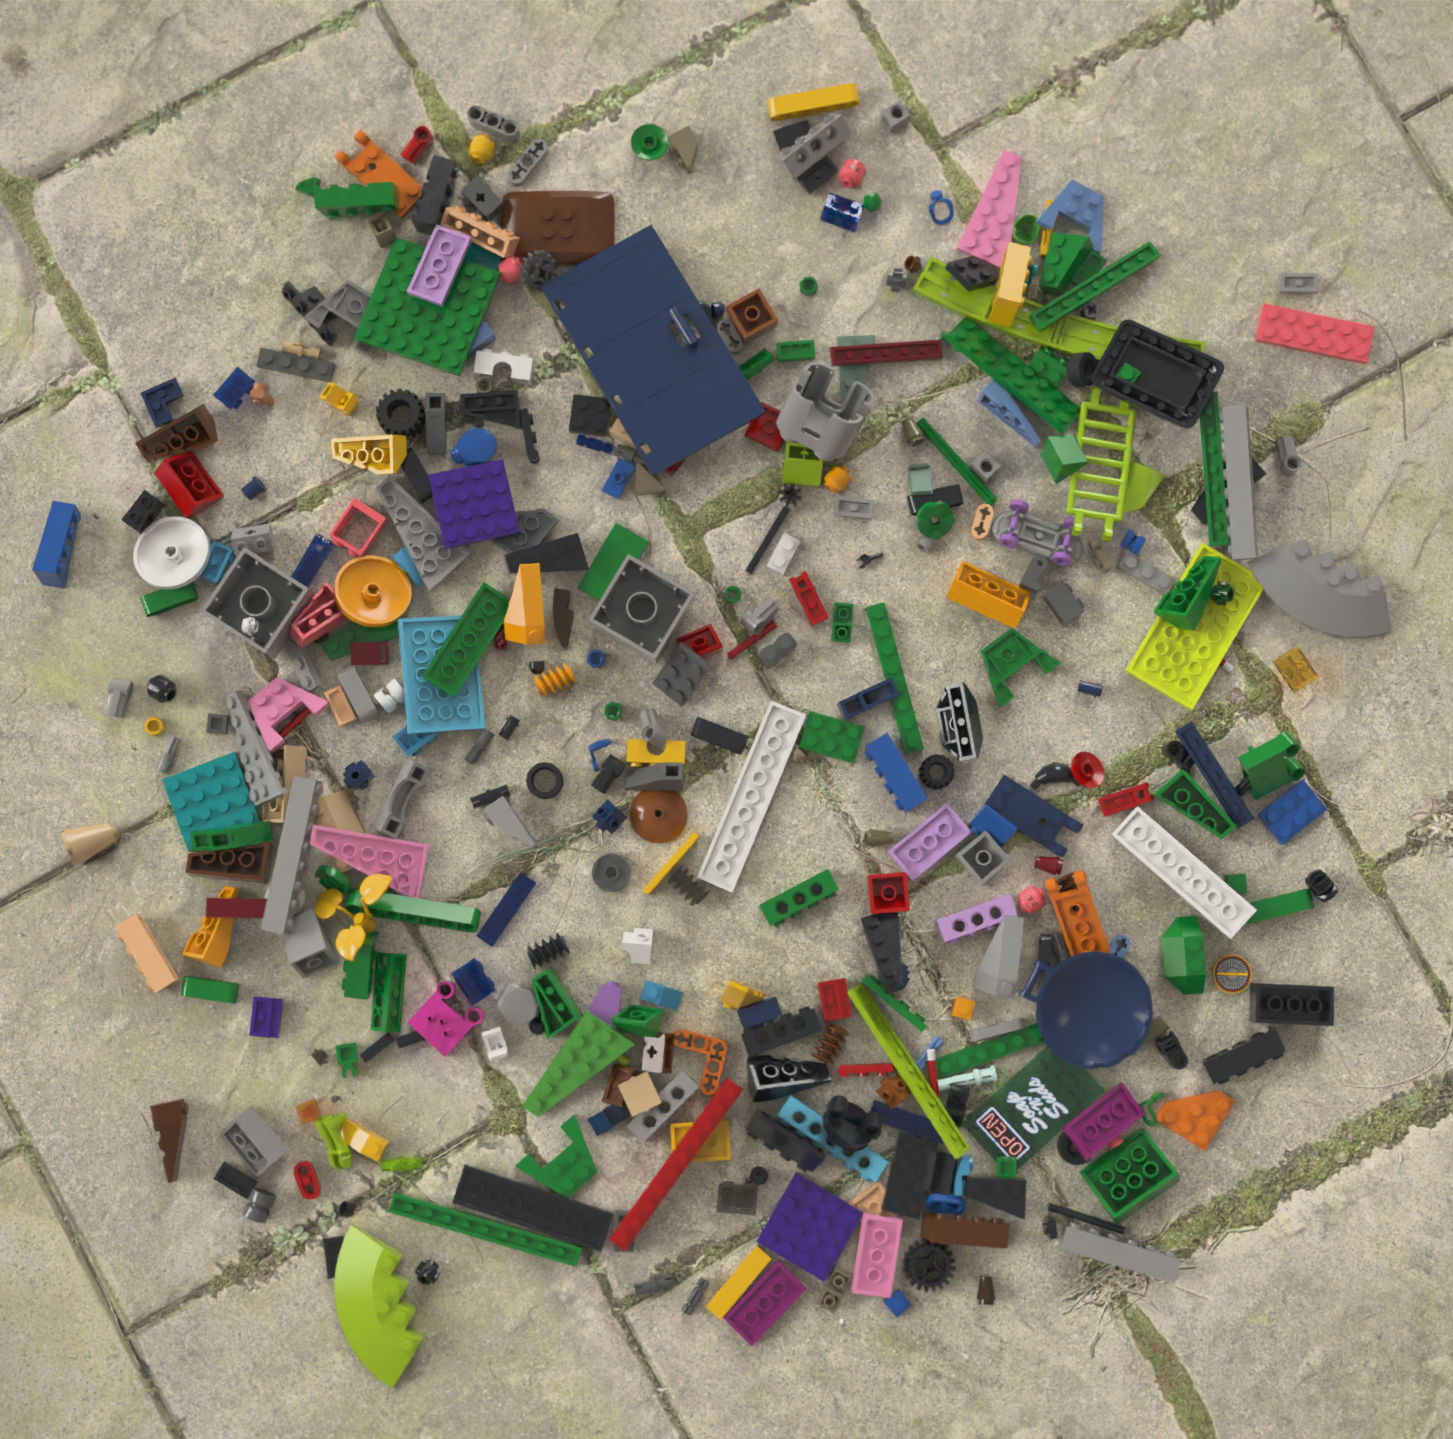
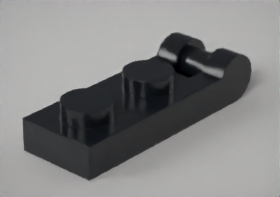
M527 408L520 409L527 456L530 463L538 464L540 456L534 447V444L537 443L536 432H532L531 425H534L533 414H529Z

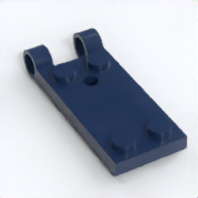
M1006 775L1002 776L984 804H987L1018 828L1017 830L1061 858L1065 856L1068 849L1055 842L1054 839L1063 825L1079 834L1084 826ZM1041 818L1045 819L1046 824L1044 826H1041L1039 824V820Z

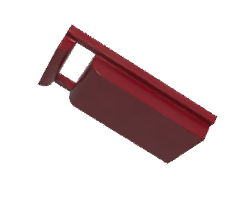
M350 642L351 665L389 664L388 642ZM380 644H385L386 662H381Z

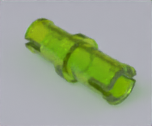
M399 1156L397 1159L381 1160L382 1172L398 1170L399 1172H405V1170L422 1169L421 1156L409 1158Z

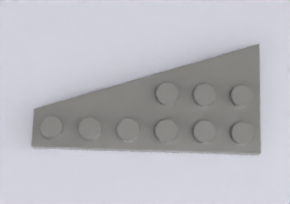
M389 475L376 487V492L430 593L459 567L471 553L464 546L445 549L439 522Z
M238 690L226 696L227 706L230 709L231 723L236 733V743L239 746L240 760L245 770V780L250 790L249 796L254 806H260L288 792L286 787H281L279 782L281 776L272 767L273 758L263 736H259L255 729L258 725L256 720H251V709L243 691Z

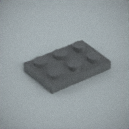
M681 642L652 684L683 707L711 665Z

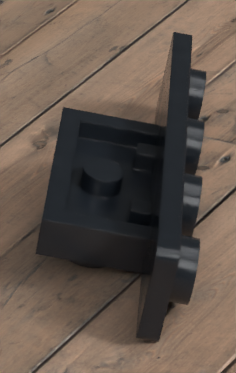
M286 281L282 289L284 298L303 317L326 299L315 286L300 293L290 281ZM330 312L327 313L319 328L309 322L308 324L314 328L323 341L332 346L337 334L327 323L337 317Z

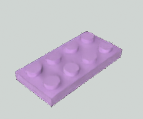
M436 224L407 289V293L443 307L472 242V238Z
M945 803L887 852L899 867L906 872L909 879L914 881L968 836L971 831L949 804Z

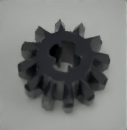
M1320 869L1311 872L1305 878L1306 885L1321 902L1331 900L1338 893L1337 886Z

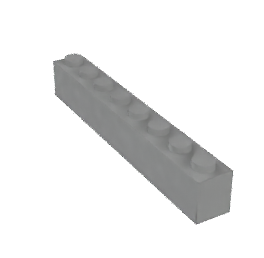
M1246 404L1224 406L1219 417L1220 423H1223L1224 431H1221L1222 443L1225 442V450H1222L1223 462L1226 461L1223 477L1224 481L1227 480V488H1225L1224 492L1225 499L1229 503V507H1226L1227 519L1230 518V526H1227L1228 538H1231V545L1228 546L1229 557H1232V560L1235 561L1259 559L1249 407Z
M298 776L293 778L261 926L263 931L290 935V931L294 928L293 917L294 912L298 909V893L301 892L303 886L301 879L307 868L306 856L311 849L309 842L312 826L315 825L313 824L314 818L319 811L318 800L323 793L322 781Z

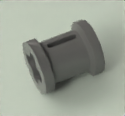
M1088 302L1082 309L1080 317H1087V319L1095 321L1100 313V306L1096 302Z

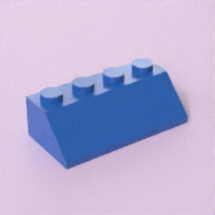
M888 732L865 747L867 751L864 753L870 762L873 760L876 768H874L879 778L883 777L886 784L884 786L890 795L893 794L896 798L894 803L899 811L903 810L906 813L928 799Z

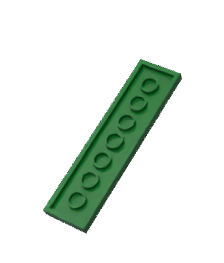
M965 316L946 336V341L1061 434L1066 431L1080 414V408L1047 382V380L1035 373L1032 368L1027 367L1028 365L970 318Z

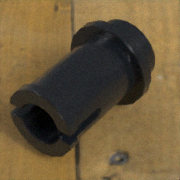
M512 715L509 718L506 717L507 721L498 733V735L508 741L515 728L520 726L518 724L520 720Z

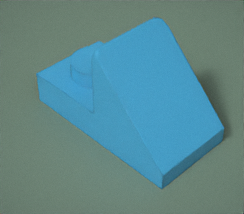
M646 980L640 999L677 1011L683 992Z

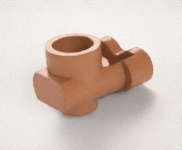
M254 383L253 389L250 392V399L253 404H265L268 407L274 405L273 397L268 395L269 386Z

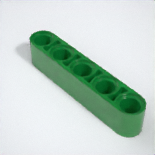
M1310 888L1250 902L1249 904L1257 911L1244 925L1314 908Z

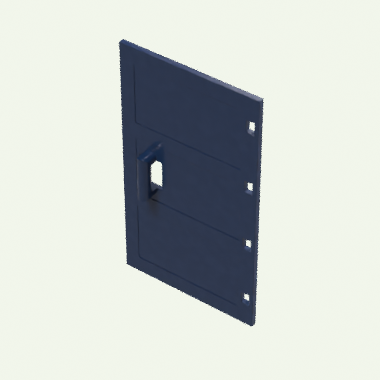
M652 224L540 286L652 476L657 475L766 413ZM559 300H561L565 306V308L559 310L558 306L555 303ZM688 315L700 335L699 338L696 337L684 316ZM675 323L686 341L685 346L681 347L668 325ZM588 347L591 349L593 355L589 358L584 352V349H587ZM617 395L622 402L618 406H616L612 397ZM644 444H647L651 450L647 455L641 448Z

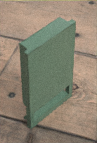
M929 463L910 464V467H908L910 496L933 494L931 465Z

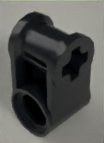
M1178 741L1165 743L1162 746L1164 757L1173 762L1179 769H1184L1190 774V769L1195 762L1184 745ZM1170 745H1174L1176 748L1174 755L1169 752Z
M1172 1031L1164 1038L1154 1041L1171 1068L1181 1070L1187 1066L1188 1058ZM1176 1055H1179L1182 1059L1179 1066H1176L1173 1062Z

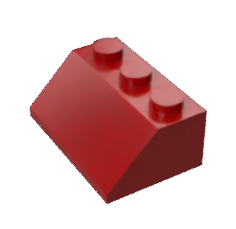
M193 451L163 460L154 472L186 518L202 513L224 497Z

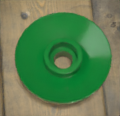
M655 124L641 125L633 132L631 137L633 152L643 160L652 161L660 158L668 147V137L665 131ZM651 142L653 146L647 147L646 144Z

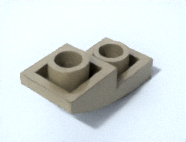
M835 1265L818 1298L817 1304L834 1313L843 1298V1293L853 1274Z

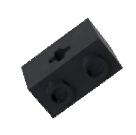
M144 489L122 518V521L142 534L159 515L165 504Z

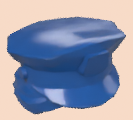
M472 427L462 435L457 446L452 448L451 459L456 464L463 462L465 466L486 463L496 454L497 440L488 429Z

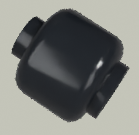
M164 675L152 677L147 683L148 695L159 703L169 702L176 695V684Z

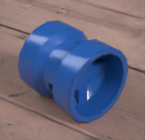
M1128 530L1120 546L1125 549L1129 548L1132 553L1137 555L1143 547L1146 538L1138 537L1135 535V532Z

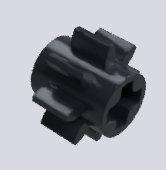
M794 483L791 487L784 484L785 490H779V494L783 495L779 502L784 501L786 507L789 504H793L796 507V500L801 501L802 497L797 496L801 489L796 490ZM789 492L793 493V497H791V499L787 498Z
M433 1260L421 1261L415 1270V1273L418 1274L417 1280L424 1285L435 1284L441 1274L438 1271V1264Z

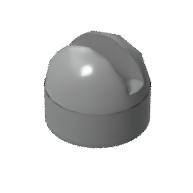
M923 537L916 546L920 551L928 554L933 547V541L929 537Z

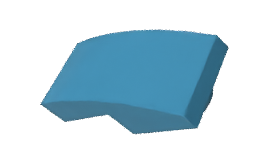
M404 546L392 557L400 568L408 573L415 584L421 586L424 582Z
M964 1153L957 1163L952 1192L955 1196L962 1195V1190L966 1189L965 1178H962V1175H970V1170H973L972 1158H969L967 1153Z

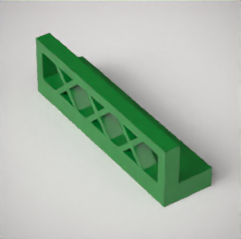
M377 952L370 1030L401 1032L407 954ZM383 957H386L385 967L383 966ZM382 978L385 980L383 987L381 985ZM381 997H382V999H383V1004H382V1006L380 1005V998H381ZM379 1017H381V1027H378Z

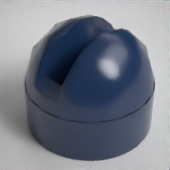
M711 303L714 318L725 314L726 310L723 303Z

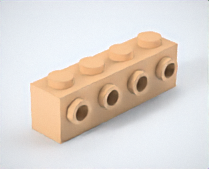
M459 205L445 208L440 226L470 236L473 243L503 258L514 255L520 239L514 236L512 231L502 230L498 228L496 223L486 222L482 220L480 215L470 214L466 212V208Z
M134 914L115 926L118 938L127 945L126 951L128 955L136 960L137 970L141 975H145L148 980L146 984L152 992L160 993L180 980L141 914Z

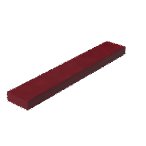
M941 339L835 346L829 348L831 367L940 360L943 358Z

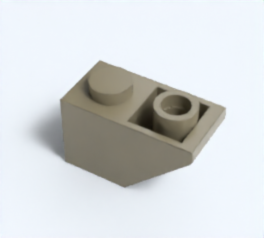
M688 125L669 136L670 143H668L672 154L676 153L679 158L677 159L678 165L682 170L685 169L687 174L691 173L698 150V140Z

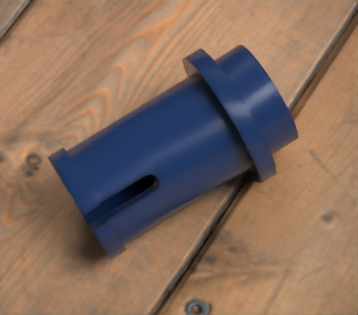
M1080 680L1077 692L1094 695V698H1096V696H1101L1103 686H1100V683L1096 685Z

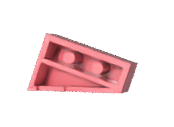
M326 581L318 593L313 596L307 607L302 610L291 624L290 636L301 649L348 619L337 606L334 590Z

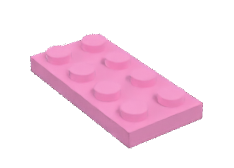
M863 1213L851 1287L852 1293L891 1298L903 1222L902 1218Z

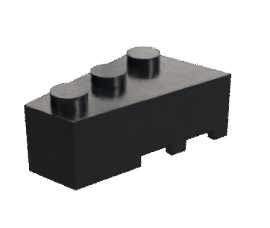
M965 1175L966 1189L964 1190V1195L966 1197L1025 1220L1027 1181L1025 1178Z

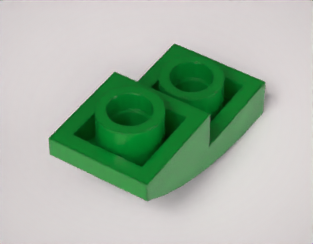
M834 602L831 641L851 642L853 603Z

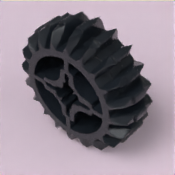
M922 1238L923 1244L920 1245L916 1240L915 1244L917 1247L915 1249L913 1246H909L912 1253H904L909 1260H902L903 1264L908 1265L903 1268V1272H909L905 1276L906 1279L913 1278L910 1284L913 1286L918 1283L917 1290L924 1286L925 1292H928L929 1287H931L933 1292H936L935 1286L937 1285L942 1290L943 1286L941 1283L943 1281L945 1284H949V1281L946 1279L947 1276L950 1278L954 1277L949 1272V1270H956L955 1266L950 1265L955 1262L954 1258H949L953 1252L951 1250L945 1252L948 1248L946 1244L940 1248L941 1243L934 1244L929 1241V1244H927L926 1239ZM924 1250H932L926 1257L917 1256ZM938 1252L944 1257V1268L936 1264ZM914 1261L922 1266L920 1278L914 1273ZM927 1261L929 1263V1261H931L935 1268L932 1267L930 1269L929 1267V1269H927L924 1263H926ZM932 1273L941 1274L936 1279L926 1280Z

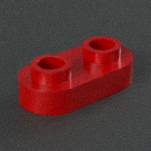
M300 1161L293 1170L300 1193L307 1200L315 1199L321 1192V1185L315 1168L309 1161ZM302 1167L308 1169L307 1174L302 1173ZM310 1185L314 1186V1192L308 1190Z

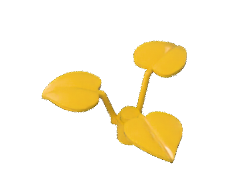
M373 874L362 882L360 886V894L363 895L361 902L366 913L354 915L339 906L344 896L337 889L325 890L318 896L315 902V912L319 918L329 919L339 909L354 919L355 926L352 925L350 929H343L336 939V948L346 959L354 961L357 952L364 943L365 933H370L374 930L376 922L371 918L372 914L369 912L367 904L372 905L383 896L393 879L391 876Z

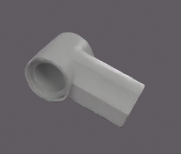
M1285 436L1277 439L1275 442L1281 461L1280 470L1285 476H1292L1301 468L1302 461L1297 455L1293 436ZM1287 462L1292 463L1295 469L1288 467Z
M767 597L753 611H747L742 616L740 623L751 633L758 635L764 630L766 622L779 611V607L771 598Z
M118 678L111 679L108 688L110 696L105 714L123 718L127 699L130 698L133 691V682Z
M653 708L644 709L640 712L643 726L642 739L657 747H661L667 740V733L661 729L657 711Z

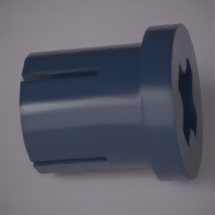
M254 476L252 481L241 488V490L251 501L261 492L265 493L267 488L257 476Z

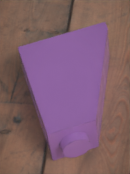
M607 981V985H602L588 1008V1011L615 1029L617 1027L611 1022V1017L620 1012L623 987H619L617 982Z

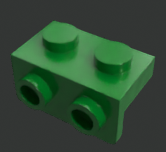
M1047 346L1045 348L1040 347L1027 367L1032 368L1035 373L1058 389L1067 376L1066 366L1068 360L1064 357L1059 358Z

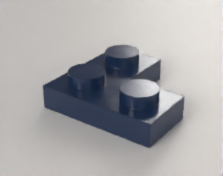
M176 378L141 392V396L156 428L174 421L167 404L184 397Z

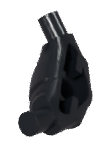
M1058 762L1043 766L1030 784L1035 790L1040 784L1070 783L1072 781L1077 787L1081 785L1073 776L1071 768L1067 764Z

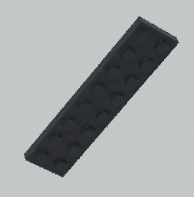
M467 1164L464 1165L452 1201L454 1204L600 1252L602 1251L614 1214L613 1212Z

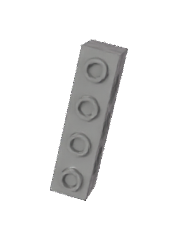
M833 113L827 115L823 123L813 126L809 130L810 133L805 137H799L792 147L785 148L780 152V156L776 160L788 178H797L852 135L842 115ZM829 129L830 135L826 138L825 133ZM813 140H815L816 142L814 149L811 148V143ZM798 152H801V158L797 161L796 155Z
M682 1069L658 1093L661 1102H667L670 1105V1110L668 1112H661L659 1105L650 1108L648 1112L644 1111L636 1115L627 1124V1127L642 1143L646 1140L650 1142L657 1135L655 1131L660 1126L664 1128L671 1121L669 1117L674 1112L678 1114L685 1107L683 1103L688 1098L692 1100L699 1093L697 1090L699 1085ZM681 1088L684 1091V1096L679 1099L675 1098L673 1090ZM653 1116L656 1119V1124L654 1126L646 1125L645 1118Z

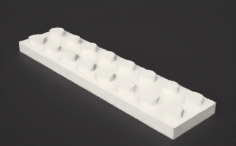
M1138 806L1111 834L1229 939L1257 911Z

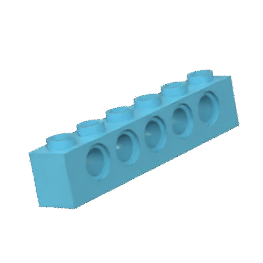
M792 1095L788 1096L777 1113L780 1117V1122L786 1126L791 1124L796 1128L795 1132L804 1138L806 1135L813 1139L811 1141L812 1144L820 1149L822 1146L828 1149L827 1154L836 1160L838 1158L844 1160L845 1163L843 1165L852 1171L854 1169L860 1171V1176L868 1182L871 1179L876 1182L889 1163L885 1158L867 1146L860 1151H853L851 1155L846 1156L842 1153L843 1149L835 1143L832 1145L826 1142L827 1134L823 1126V1116ZM795 1113H803L804 1120L799 1123L795 1122L793 1119ZM814 1123L821 1126L820 1131L816 1134L810 1132V1126ZM861 1157L869 1158L867 1166L862 1167L859 1165Z

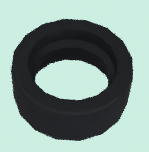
M547 762L537 763L531 767L526 778L527 788L533 795L541 799L555 797L561 791L564 782L563 775L558 767ZM540 770H550L556 776V785L548 792H541L534 786V776Z

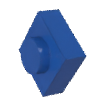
M899 1289L891 1294V1298L883 1301L896 1318L911 1306V1303Z

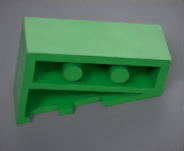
M1052 233L1039 282V287L1044 294L1061 296L1065 292L1077 268L1084 262L1083 259L1087 252L1094 246L1089 236Z

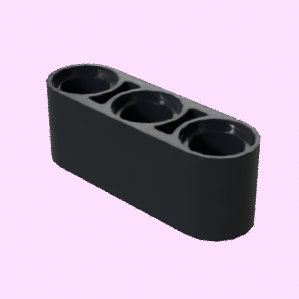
M411 447L407 449V456L402 462L401 467L420 501L424 503L433 498L429 476Z
M958 484L933 489V494L908 495L906 497L911 516L917 515L919 508L930 501L932 503L943 501L950 508L964 504L961 488Z
M700 717L696 718L690 733L695 738L742 755L748 740V736Z

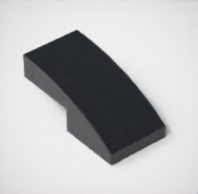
M808 120L772 132L779 149L783 150L794 145L799 137H805L810 133L811 126Z
M951 1084L945 1110L955 1125L961 1127L970 1095V1088Z

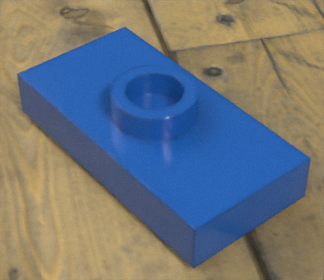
M619 458L601 491L619 500L635 471V465Z

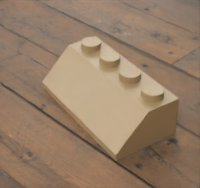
M282 745L271 754L273 758L272 767L275 772H279L281 787H286L288 793L262 804V821L270 820L271 824H284L294 776L306 778V747Z
M346 790L319 798V811L314 818L315 825L365 834ZM328 854L333 867L342 874L355 870V868Z

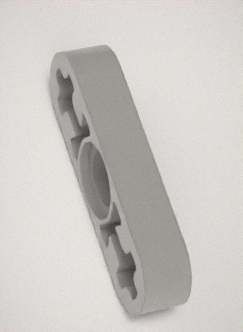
M535 139L509 170L508 179L511 185L516 187L523 185L547 155L548 145L544 139ZM543 145V151L536 150V146L540 147ZM526 158H530L533 160V164L530 167H526L523 165V161ZM519 166H520L521 169H522V171H521V173H520V179H517V178H516V179L514 180L513 174H515V175H518V174H519V172H520Z
M1022 1017L969 1031L971 1041H976L1025 1028L1026 1025Z

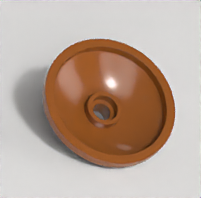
M643 790L635 797L631 805L630 820L634 830L640 837L652 843H665L675 839L683 831L687 822L688 812L685 801L676 791ZM655 811H662V816L656 817Z

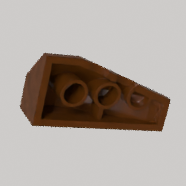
M202 404L135 444L145 460L203 450L217 442L218 437L214 419L206 406Z
M184 1099L150 1106L154 1130L160 1133L159 1149L165 1153L163 1165L168 1183L174 1182L178 1178L187 1121L186 1114L189 1112L188 1104L184 1102Z

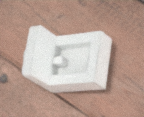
M501 1027L482 1032L490 1061L501 1060L508 1056V1046Z

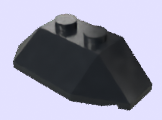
M965 682L945 686L944 693L936 707L942 745L959 762L979 758L983 734L977 702Z

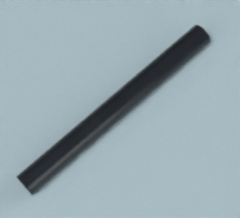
M783 506L747 566L745 570L747 573H753L789 513V508Z
M1049 1203L1048 1211L1122 1235L1125 1232V1227Z

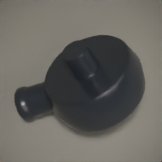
M539 1011L538 1017H535L529 1023V1030L534 1035H541L545 1032L541 1011Z
M757 1166L752 1169L750 1177L746 1178L745 1182L747 1185L752 1182L755 1185H763L768 1179V1172L764 1167Z

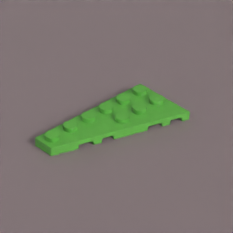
M587 1010L522 1107L537 1117L541 1116L634 1046L636 1042Z

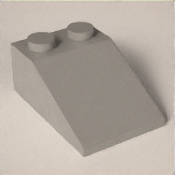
M502 796L484 808L486 813L483 816L489 824H494L534 848L538 847L536 841L506 797Z

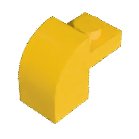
M331 382L328 383L319 397L325 403L347 416H350L359 402L358 396L346 392L337 384Z

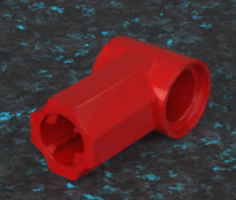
M419 126L415 129L413 138L400 154L406 161L415 165L426 148L433 144L434 139L430 130L425 126ZM423 134L428 135L425 140H420Z

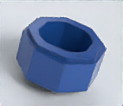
M593 649L587 655V662L592 668H601L605 664L606 656L601 650Z

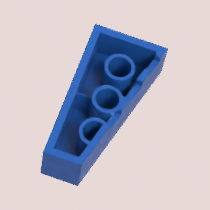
M58 501L52 502L32 569L42 585L65 589L77 525L81 519V513L75 504Z

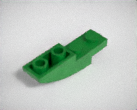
M270 820L233 824L230 827L190 832L193 851H216L273 840Z

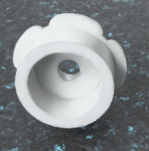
M249 617L243 620L242 631L244 634L253 636L258 631L259 624L255 618Z

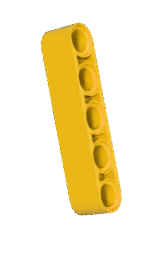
M848 83L773 97L767 101L771 121H781L852 108L859 105L860 100L856 84Z

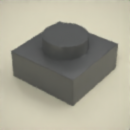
M208 713L206 733L227 735L229 716Z

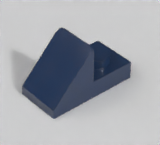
M609 1105L587 1120L598 1136L612 1129L631 1115L629 1111L621 1107Z

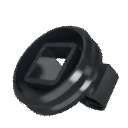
M841 1095L833 1096L827 1103V1110L823 1115L824 1130L830 1140L842 1149L860 1151L872 1139L877 1140L881 1135L883 1116L879 1112L870 1111L866 1113L861 1107L849 1102L847 1098ZM847 1121L856 1125V1132L842 1127L841 1124Z

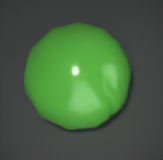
M1025 214L1015 221L1012 235L1016 242L1021 245H1031L1039 238L1042 226L1035 223L1038 219L1036 216Z

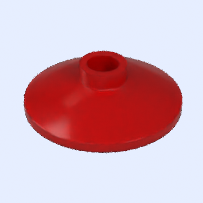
M1085 751L1079 752L1073 757L1071 770L1078 783L1086 788L1098 787L1104 780V768L1100 760L1092 753Z

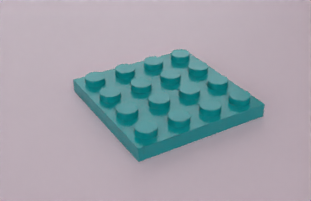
M236 752L162 779L189 852L193 851L191 831L230 827L233 824L261 821L258 810L250 799L249 786L245 780V775Z

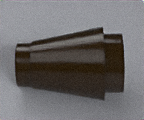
M980 1276L976 1298L978 1299V1305H994L996 1297L992 1276Z

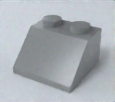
M986 830L954 855L978 886L984 884L1011 861Z

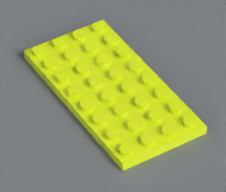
M1203 542L1199 545L1179 580L1183 581L1189 575L1188 571L1203 556L1220 557L1222 561L1214 585H1217L1218 581L1230 584V587L1234 590L1232 601L1226 602V606L1217 605V603H1213L1209 596L1203 617L1195 631L1179 629L1157 616L1125 672L1190 711L1193 710L1263 591L1260 583H1257L1250 570Z

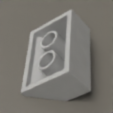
M250 1106L235 1117L220 1133L256 1178L260 1177L289 1151L284 1142L276 1136L273 1129L267 1125L253 1106Z

